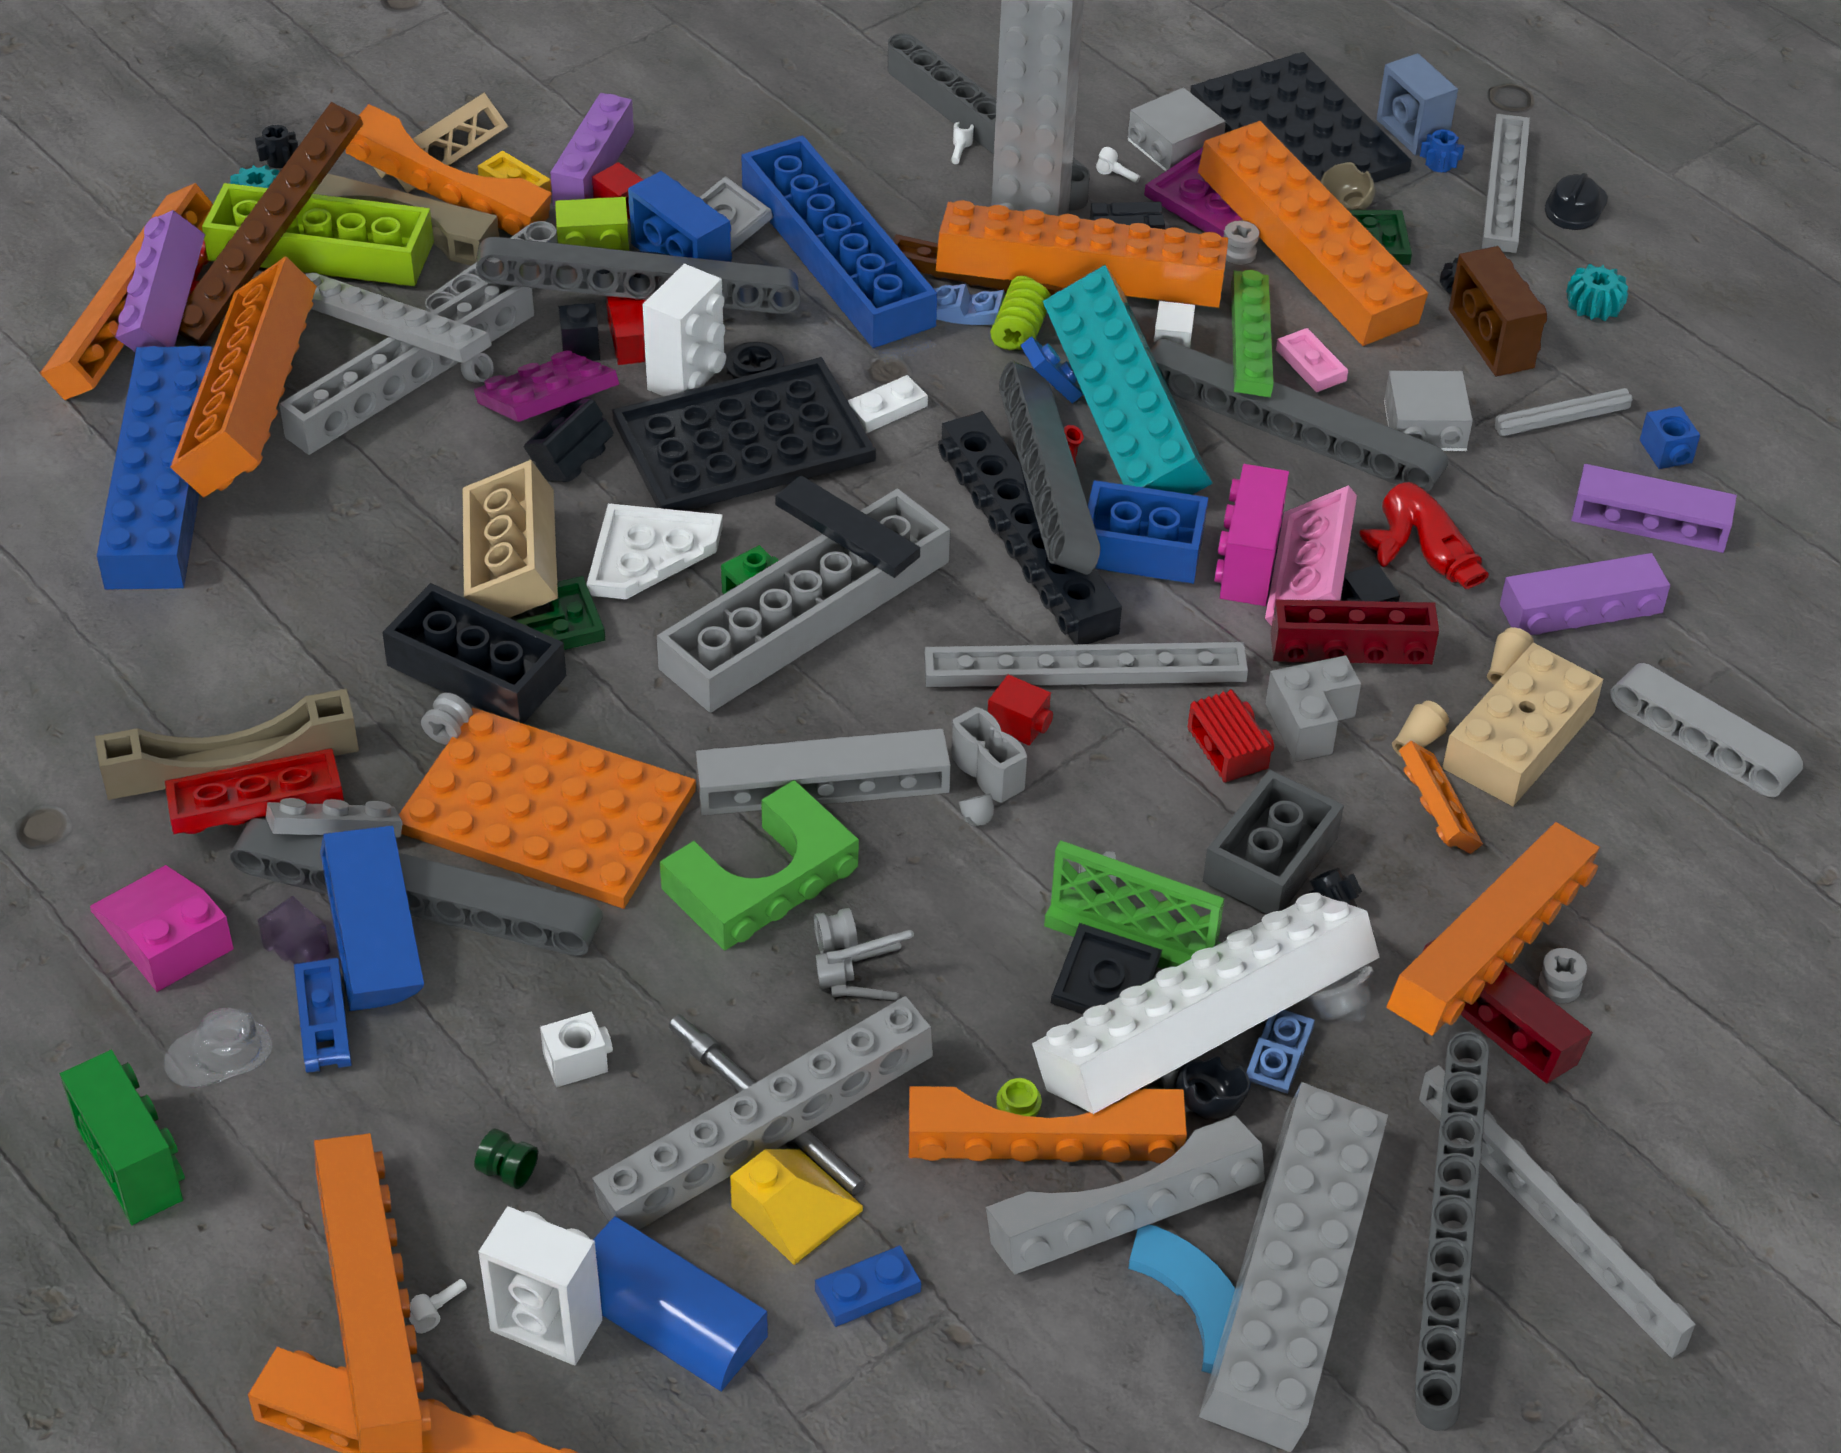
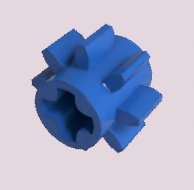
M1437 130L1432 135L1428 134L1426 142H1422L1420 157L1426 158L1425 165L1435 172H1447L1452 167L1457 168L1458 160H1462L1464 145L1458 144L1459 137L1452 131Z

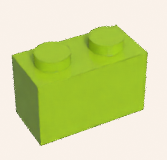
M626 197L555 201L558 244L629 251Z

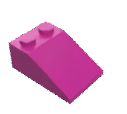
M167 865L90 906L94 916L156 992L234 949L226 915L204 889Z

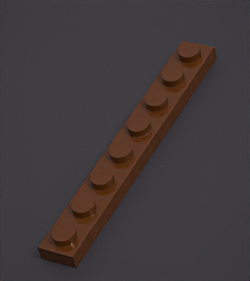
M333 102L328 105L188 297L178 331L179 335L200 346L204 345L227 313L234 292L252 279L363 125L360 116Z

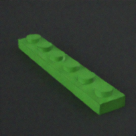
M1234 270L1231 280L1234 392L1271 397L1274 382L1269 275H1263L1255 270H1245L1243 272Z

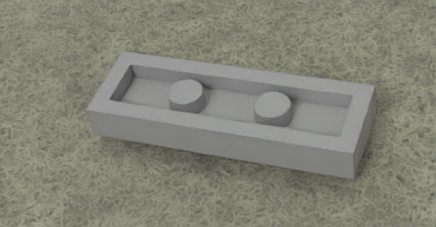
M285 798L280 803L267 802L266 820L273 834L323 835L326 833L393 825L395 837H401L403 821L395 807L386 802L369 801L365 805H349L342 800L330 799L325 800L323 804H306L305 801L296 798Z

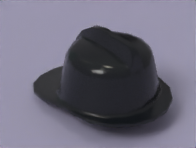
M1587 173L1568 175L1563 177L1553 188L1546 201L1545 213L1553 224L1563 229H1586L1594 225L1599 219L1607 204L1608 196L1593 179L1588 177Z

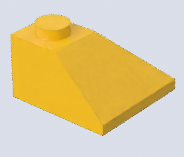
M765 1149L730 1176L732 1208L793 1265L797 1264L863 1211L862 1204L800 1149Z

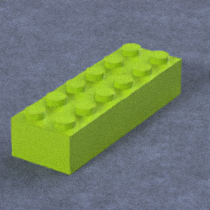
M229 183L223 184L202 225L209 261L217 259L268 188ZM312 194L260 267L269 268L286 256L305 273H318L331 277L337 276L364 281L415 286L434 243L430 208Z

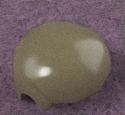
M1352 162L1334 165L1324 173L1320 181L1347 210L1367 209L1371 205L1376 193L1369 171L1365 173L1359 171Z

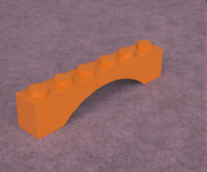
M370 104L358 115L361 117L363 125L346 147V154L353 156L355 159L363 161L446 203L497 215L498 228L510 235H515L533 222L546 221L549 218L551 192L522 178L483 177L448 166L419 147L405 131L399 118Z
M909 1086V1158H922L929 1161L944 1158L969 1159L972 1161L1014 1159L1020 1162L1031 1160H1061L1064 1162L1106 1160L1112 1163L1123 1161L1163 1163L1186 1143L1187 1131L1183 1089H1138L1124 1099L1094 1114L1089 1112L1076 1116L1043 1118L1021 1116L995 1109L971 1098L956 1087Z

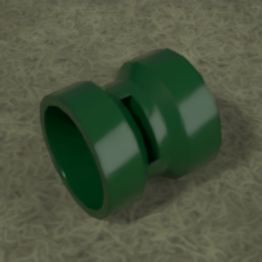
M494 1128L488 1132L480 1143L476 1152L474 1167L476 1171L487 1176L496 1174L501 1177L504 1184L514 1189H520L531 1177L537 1164L539 1151L536 1146L521 1141L516 1143L512 1141L510 1134Z

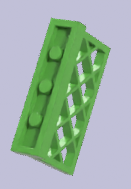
M1060 840L1055 849L1051 905L1045 914L1044 926L1074 937L1079 923L1162 949L1158 968L1165 969L1177 967L1192 959L1191 956L1195 952L1205 948H1213L1221 943L1218 939L1225 898ZM1067 859L1081 864L1086 871L1078 873ZM1108 875L1121 878L1126 883V886L1118 887ZM1095 880L1105 892L1096 894L1087 882ZM1152 889L1163 893L1168 900L1159 902L1149 890ZM1136 895L1145 907L1137 909L1127 897ZM1195 904L1209 909L1211 912L1200 917L1190 905ZM1177 909L1186 921L1177 923L1168 911Z

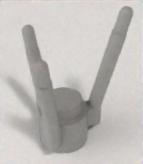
M906 930L843 950L815 955L820 989L831 988L832 998L855 996L879 1000H899L900 995L897 992L846 986V981L854 980L852 962L900 950L902 946L900 942L912 938L914 932Z

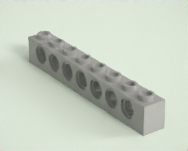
M482 280L430 313L486 331L492 342L534 316L532 288L491 284ZM388 337L279 403L285 438L310 455L459 362Z
M906 996L902 997L592 1177L599 1208L608 1221L616 1216L635 1229H642L730 1177L763 1150L779 1148L933 1057L931 1026Z

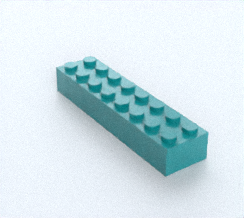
M1107 266L1100 267L1045 299L1043 304L1123 485L1193 495L1213 484L1124 292Z

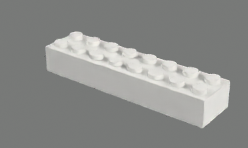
M1320 893L1302 895L1296 900V904L1282 911L1266 914L1262 918V922L1248 929L1232 932L1227 936L1226 941L1213 948H1205L1195 952L1191 956L1192 959L1177 967H1169L1159 971L1156 974V978L1141 986H1133L1123 990L1117 999L1105 1005H1098L1087 1009L1083 1013V1017L1069 1024L1051 1028L1046 1033L1047 1036L1032 1043L1046 1090L1094 1114L1380 958L1367 910L1322 896Z

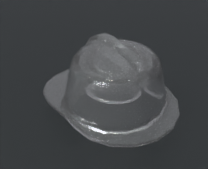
M1363 966L1308 996L1306 999L1320 1019L1361 1022L1366 1018L1365 1006L1370 1002L1371 997L1368 978L1371 977L1374 971L1371 966Z
M231 1007L219 1008L209 1012L200 1021L197 1029L179 1037L169 1047L164 1058L165 1072L172 1082L182 1087L199 1088L212 1085L260 1067L270 1056L273 1048L272 1037L263 1025L254 1021L251 1013H245L240 1009Z

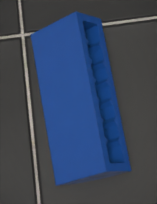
M393 825L323 834L320 855L349 1011L388 1006L414 996L423 988L424 980Z
M614 1216L593 1239L596 1249L602 1316L722 1392L768 1337L767 1311L618 1217Z

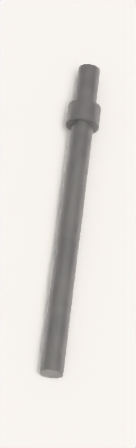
M677 1015L670 1021L669 1028L689 1046V1053L701 1064H709L736 1090L741 1092L756 1083L720 1051L721 1045L710 1034L698 1031L682 1015ZM809 1130L792 1139L850 1194L856 1195L863 1189L865 1181Z

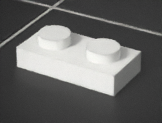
M906 375L850 399L848 403L865 432L869 433L928 407V395Z

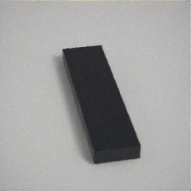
M802 475L775 495V505L893 578L920 558V547Z

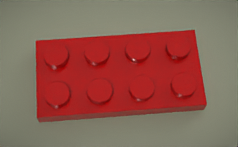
M332 748L165 781L173 834H196L204 831L206 828L224 824L232 826L241 825L249 821V819L266 816L267 802L280 803L285 798L300 799L305 801L306 804H323L325 800L330 799L344 801Z

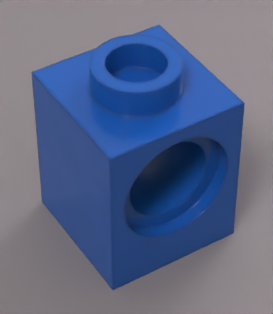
M1678 406L1647 412L1640 442L1658 469L1693 463L1700 434L1682 407Z

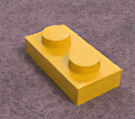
M503 150L478 165L479 176L522 178L549 192L552 190L550 178Z

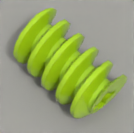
M1016 276L1011 281L990 331L991 339L996 346L1005 350H1023L1020 345L1032 336L1036 340L1047 313L1043 301L1051 297L1046 287L1027 276Z

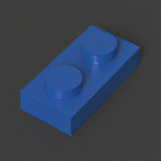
M1031 336L1020 345L1032 367L1072 404L1084 395L1076 383L1077 378L1070 363L1066 361L1061 364L1059 355L1048 343L1042 346Z
M899 1245L816 1279L815 1292L833 1325L837 1327L921 1292V1280Z

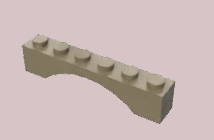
M329 173L313 193L430 208L434 237L433 244L441 249L450 261L470 266L477 262L479 244L488 237H499L497 215Z
M347 688L305 696L293 707L272 720L250 729L227 735L203 738L173 737L136 728L95 736L99 767L108 800L166 789V780L330 748H332L334 756L359 751Z

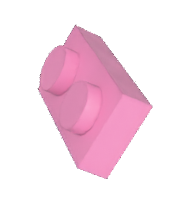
M1308 328L1277 339L1276 351L1315 392L1347 381L1348 369Z

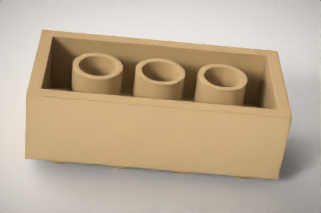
M532 460L463 487L464 598L508 618L558 598L554 490Z
M1532 643L1449 735L1442 768L1514 807L1595 713L1604 679Z

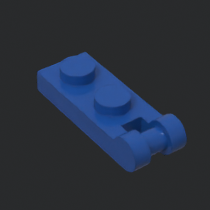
M332 958L294 964L306 1073L318 1072L321 1066L337 1064L338 1068L352 1066L339 959ZM334 1040L335 1046L317 1048L318 1042Z

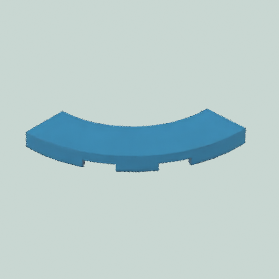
M1150 1224L1138 1228L1128 1269L1152 1277L1172 1290L1177 1296H1182L1196 1316V1323L1202 1338L1203 1364L1201 1371L1211 1373L1235 1292L1234 1286L1217 1264L1188 1241Z

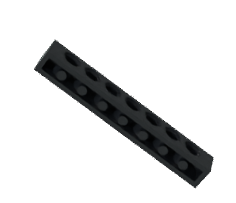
M981 411L942 423V439L938 441V449L942 459L950 463L959 484L966 486L975 507L984 512L992 532L998 533L1002 538L1008 555L1011 558H1015L1022 567L1026 581L1033 583L1039 592L1043 606L1046 609H1051L1057 618L1061 632L1064 635L1068 634L1075 645L1091 644L1118 635L1120 632L1122 606L1097 570L1094 568L1091 573L1086 575L1049 562L1021 464L985 413Z

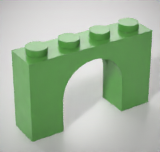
M795 780L761 800L762 828L793 857L791 863L780 872L763 878L736 876L724 870L695 841L660 861L661 889L724 951L738 942L741 943L748 940L754 932L768 923L780 920L789 910L805 900L815 898L822 889L838 879L848 877L858 867L859 839Z

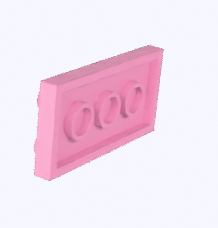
M1349 485L1284 512L1265 615L1266 621L1271 626L1276 599L1340 601L1357 495Z

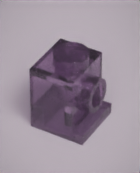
M291 896L258 919L263 947L268 952L274 949L277 955L286 962L291 960L294 964L319 961L331 952L326 925L294 896Z

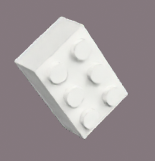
M683 264L643 303L647 390L664 397L703 387L715 373H719L723 369L726 354L724 353V296H722L721 278Z
M507 1206L478 1251L490 1331L576 1366L602 1322L595 1241L577 1229L570 1228L566 1230L551 1224L537 1213L531 1211L521 1212Z

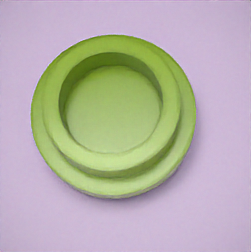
M1011 1079L997 1093L996 1106L998 1110L1021 1116L1035 1117L1041 1109V1094L1036 1086L1027 1079Z

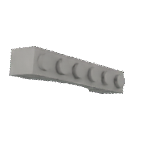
M1235 1115L1194 1130L1187 1142L1171 1158L1154 1169L1128 1181L1080 1192L1043 1193L1028 1191L987 1206L986 1212L991 1245L1012 1273L1016 1275L1265 1181L1262 1143Z

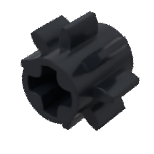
M282 125L268 126L262 131V137L255 138L259 161H267V164L272 168H283L298 148L295 132L288 133V129Z
M1335 868L1310 880L1314 890L1309 891V893H1320L1322 896L1357 907L1354 899L1359 897L1358 894L1362 890L1354 873L1345 877L1340 868Z

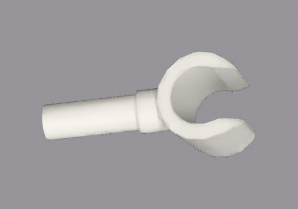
M960 122L954 124L953 144L955 149L951 158L953 164H958L963 149L973 144V124L968 129L959 128Z
M1111 147L1101 149L1096 164L1097 171L1100 174L1106 175L1113 171L1134 183L1139 181L1140 175L1117 162L1118 154Z
M459 1279L430 1298L426 1294H420L412 1299L410 1302L411 1313L409 1320L412 1325L414 1324L417 1333H426L438 1325L441 1318L437 1309L467 1289L466 1283L462 1279Z

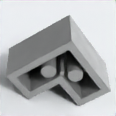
M1346 655L1270 671L1265 705L1294 762L1332 754L1338 720L1353 718L1356 715L1361 682Z

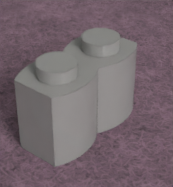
M974 707L954 718L951 754L956 765L965 773L976 777L981 790L985 794H991L992 799L1000 803L1024 791L1027 754L1022 744L1011 735L1001 732L997 720L981 708Z

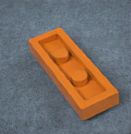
M1409 741L1399 750L1406 763L1404 772L1410 781L1420 789L1422 793L1420 802L1429 814L1435 817L1439 825L1436 827L1437 834L1447 846H1457L1472 854L1483 843L1436 756L1417 743Z

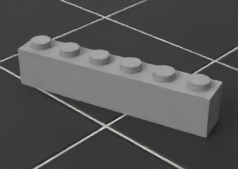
M943 729L880 733L876 735L764 745L757 744L695 751L701 816L762 810L761 800L793 780L801 785L821 805L949 793L951 765Z

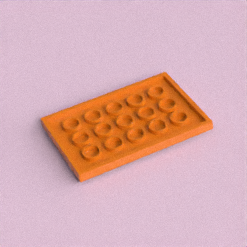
M472 707L473 715L467 723H463L460 727L461 734L459 737H452L399 813L403 821L401 834L625 909L696 792V779Z

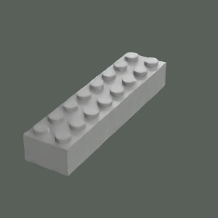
M1001 0L991 206L1003 205L1008 207L1009 210L1017 211L1035 209L1042 211L1044 214L1056 216L1069 213L1084 0Z
M897 488L867 506L861 512L920 547V558L898 576L893 578L822 534L658 634L659 670L709 713H712L949 563L950 528Z
M1301 1082L1284 1117L1200 1410V1418L1288 1452H1292L1309 1423L1388 1114Z

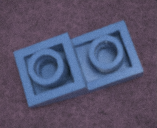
M966 284L944 285L939 288H933L937 292V320L964 325H993L1006 294L1004 290L992 292L982 291L970 295Z
M1286 1010L1268 1018L1246 1072L1250 1082L1288 1094L1314 1029L1315 1020Z

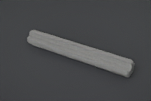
M1620 388L1500 414L1495 418L1494 427L1500 436H1508L1627 410L1631 407L1633 399L1628 389Z

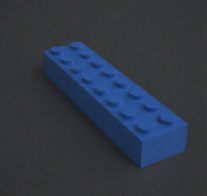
M803 135L741 155L742 188L771 209L773 218L769 222L872 348L936 327L937 292Z
M212 346L136 347L97 551V560L105 590L184 588L199 493L173 471L170 466L213 352Z

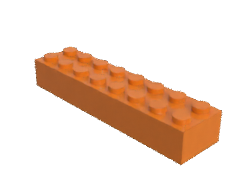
M1261 121L1204 141L1198 173L1243 221L1250 222L1258 228L1259 238L1362 346L1419 324L1428 292Z
M959 200L948 202L939 231L936 271L1000 280H1013L1016 276H1027L1041 284L1066 288L1089 273L1106 265L1125 296L1219 308L1228 238L1221 237L1213 232H1204L1202 234L1188 233L1183 229L1175 227L1164 230L1150 228V226L1143 223L1126 225L1118 224L1105 218L1094 221L1080 219L1073 214L1056 216L1044 214L1042 211L1035 209L1017 211L1009 210L1008 207L1003 205L986 207L974 205L970 201Z
M286 256L234 292L170 466L173 471L203 498L217 489L219 491L226 489L236 476L244 471L246 473L252 472L263 459L261 453L264 444L270 437L269 429L278 413L276 408L279 399L285 392L284 384L293 368L291 363L294 354L300 347V344H298L299 338L307 326L305 320L308 312L314 305L312 299L317 287Z

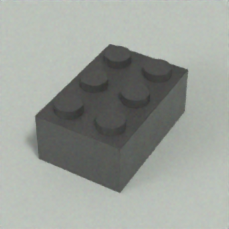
M1269 769L1207 848L1203 882L1266 914L1284 910L1338 839L1344 805Z

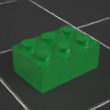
M111 1049L59 1073L75 1127L131 1226L182 1202L183 1197L179 1182L185 1180V1176L174 1155L178 1153L177 1146L168 1128L165 1127L160 1130L155 1123L159 1118L149 1096L146 1094L140 1097L139 1093L135 1090L140 1088V1085L131 1065L128 1062L121 1065Z

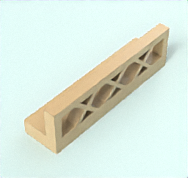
M484 92L414 137L413 141L427 153L429 147L433 145L444 148L442 163L450 166L505 130L508 125ZM483 111L495 126L491 130L476 127L477 116ZM457 129L469 132L468 145L464 146L453 143V132ZM374 167L381 179L388 175ZM397 179L407 193L415 189L414 186Z

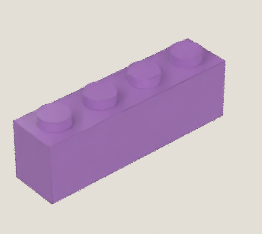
M600 93L550 172L553 206H555V201L593 199L592 176L616 163L634 133L632 99L619 97L614 94Z
M174 210L151 218L145 225L142 246L135 259L136 267L127 287L128 295L124 308L118 318L119 326L115 338L134 352H136V347H174L205 234Z
M1584 464L1571 521L1724 553L1732 527L1737 495Z
M1649 553L1506 577L1500 607L1511 627L1520 628L1530 635H1538L1546 632L1663 613L1670 584L1653 554Z

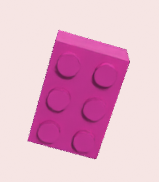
M1243 464L1240 479H1232L1229 501L1235 502V505L1227 504L1224 527L1229 532H1221L1218 554L1225 556V560L1218 559L1214 582L1221 583L1219 599L1266 606L1281 530L1289 471Z

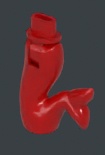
M1401 483L1392 488L1384 498L1382 510L1387 518L1389 530L1361 529L1359 531L1360 537L1365 544L1377 551V559L1382 567H1386L1395 559L1400 549L1407 543L1412 527L1415 525L1418 530L1423 557L1431 568L1440 575L1446 576L1448 581L1452 583L1458 582L1464 589H1470L1483 583L1489 576V573L1481 566L1482 558L1475 554L1473 547L1461 534L1448 513L1429 493L1415 483Z

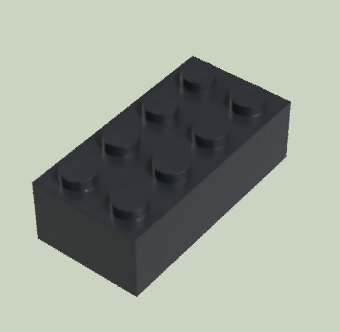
M432 583L382 632L387 666L445 693L455 694L465 702L486 712L523 724L567 676L563 642Z

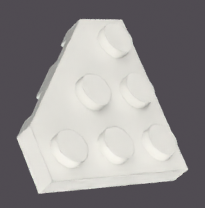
M608 503L587 580V587L591 596L628 599L716 553L723 527L722 514Z

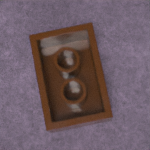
M1499 246L1459 254L1448 310L1495 377L1535 368L1537 355L1541 350L1544 324L1547 322L1545 306L1537 300L1530 290L1529 284L1521 278L1514 268L1512 261L1507 259Z

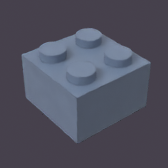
M1418 53L1385 64L1376 120L1415 156L1419 155L1422 142H1426L1428 134L1432 135L1433 132L1441 129L1451 131L1458 88Z

